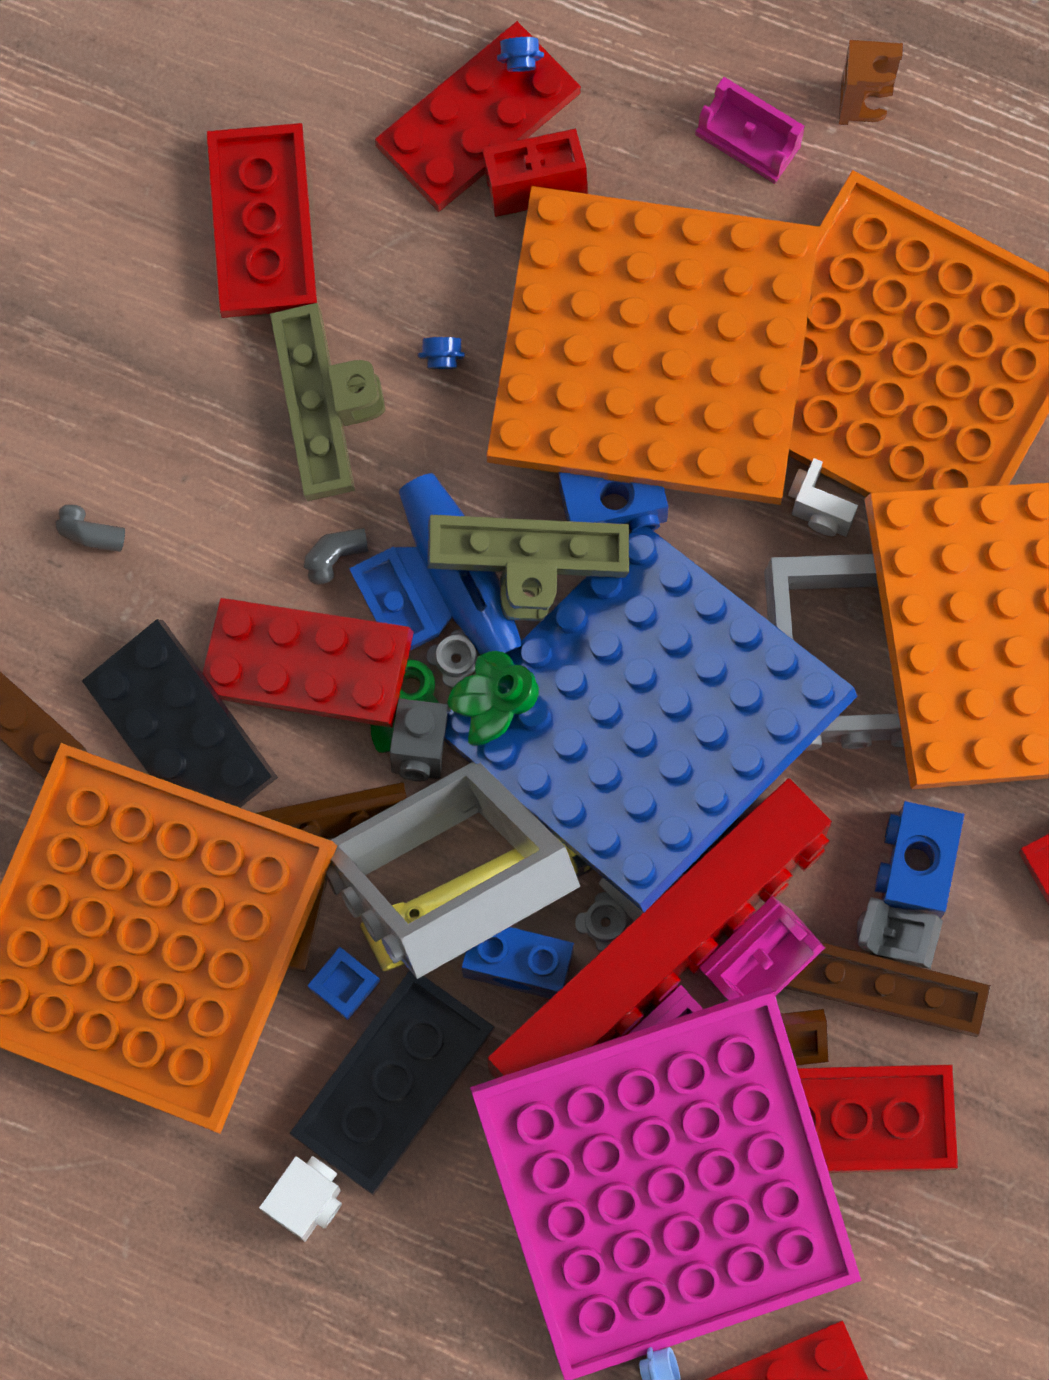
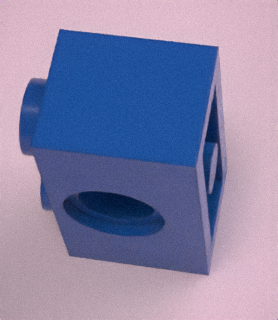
M559 472V490L567 521L629 524V530L632 533L637 532V529L648 526L651 530L655 531L660 527V523L667 522L669 507L665 490L662 486L634 482L624 483L604 480V478ZM610 494H617L624 497L627 504L621 509L611 510L606 508L601 501Z
M905 801L899 811V815L890 814L884 843L893 846L889 864L880 862L874 892L883 893L882 900L890 907L933 914L942 918L947 908L965 814ZM911 849L923 851L929 857L930 868L924 871L911 869L905 862L904 853Z
M508 927L466 951L462 964L463 977L551 999L566 985L574 953V943Z

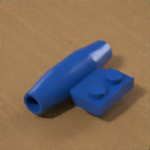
M433 473L419 476L406 483L399 489V495L416 547L393 546L349 568L375 621L410 627L414 632L410 651L439 637L452 618L473 643L480 655L489 651H500L508 654L511 650L522 648L515 620H508L503 615L500 604V580L496 572L428 569V520L430 515H465Z

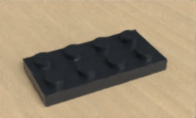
M156 619L82 680L149 775L239 808L278 778L163 620Z
M409 970L291 1130L290 1135L374 1196L493 1033L495 1027L425 976L417 979Z

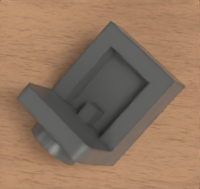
M399 698L390 749L392 773L399 774L404 779L416 782L426 781L429 778H441L442 753L449 715V704Z
M871 897L867 910L862 912L857 923L858 946L873 956L931 969L943 920L933 914L890 907L883 900Z

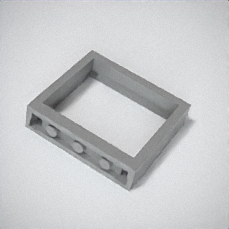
M873 554L772 557L764 571L768 621L793 639L789 590L878 587ZM899 714L838 716L805 751L819 749L822 747V743L841 742L842 748L860 749L871 746L872 741L891 740L892 746L904 747Z
M474 762L330 840L337 845V848L325 875L335 895L341 893L353 917L361 916L372 939L375 942L382 939L383 946L393 963L402 961L417 979L580 887L566 847L481 763L475 764ZM478 812L525 858L409 924L365 876Z

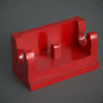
M576 128L482 148L487 186L490 187L495 217L528 210L532 186L588 194L587 167Z

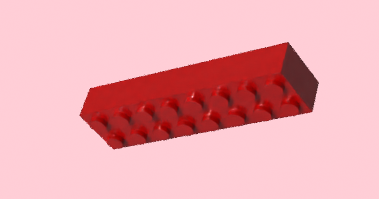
M788 778L487 1057L489 1072L496 1079L610 1041L614 1038L628 1035L641 1023L640 1019L644 1016L641 1012L651 1003L657 1008L678 988L677 985L681 981L679 977L687 969L693 974L700 971L699 967L718 947L717 941L724 935L730 938L756 911L754 907L761 900L765 903L771 897L777 899L789 886L787 882L792 878L791 872L797 866L805 872L825 853L824 847L830 842L826 835L832 821Z

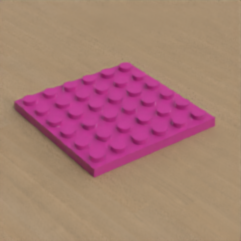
M770 987L470 1087L564 1380H573L646 1355L650 1347H652L653 1352L861 1281L774 991Z

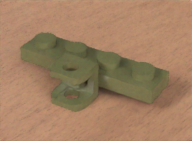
M318 303L271 313L304 497L307 501L355 491L343 424L344 426L370 421L385 412L386 407L378 375L374 374L372 364L365 360H353L331 365L322 313Z
M430 515L428 520V569L502 572L500 576V604L503 615L508 620L542 621L556 597L557 575L626 578L629 573V524ZM524 592L530 593L533 597L527 596Z

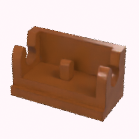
M849 40L841 78L840 125H848L849 121L879 122L886 118L887 110L881 108L870 109L865 105L864 100L869 96H876L878 98L893 96L894 83L899 63L903 56V43Z

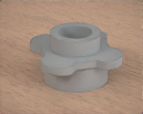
M458 629L443 639L439 645H432L427 651V660L441 671L443 683L447 687L453 688L460 680L475 672L476 659L480 654L476 652L473 643L464 632ZM453 655H460L461 661L458 663L453 662Z
M602 892L595 897V903L590 906L586 913L577 915L575 927L579 933H587L596 942V948L602 952L634 920L607 892ZM603 918H608L610 920V925L608 927H603L601 925V920Z

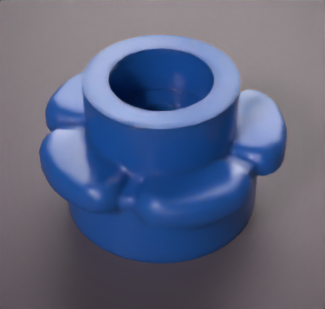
M515 37L500 41L501 54L497 55V60L507 64V71L509 72L536 69L535 62L544 58V52L539 51L538 38Z
M454 337L423 338L422 353H418V358L427 359L428 369L457 368V360L465 357V353L461 352V338Z

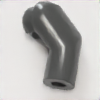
M64 505L59 509V520L55 522L56 529L61 536L90 548L122 551L125 540L124 527L84 521L86 512L78 505Z
M365 528L322 536L305 556L304 568L308 570V579L314 584L328 583L334 578L332 567L341 556L369 552Z

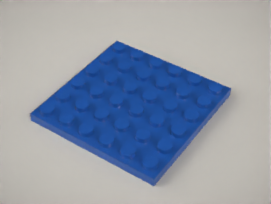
M648 526L637 529V532L629 534V573L626 578L587 576L521 641L522 648L511 650L507 654L512 659L514 665H522L534 674L539 687V695L534 706L523 714H514L504 734L480 746H472L468 743L471 717H465L450 710L444 741L469 763H481L556 838L642 912H645L857 698L855 688Z

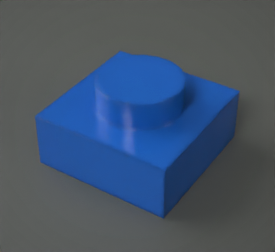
M339 947L307 987L348 1021L377 986L380 979Z

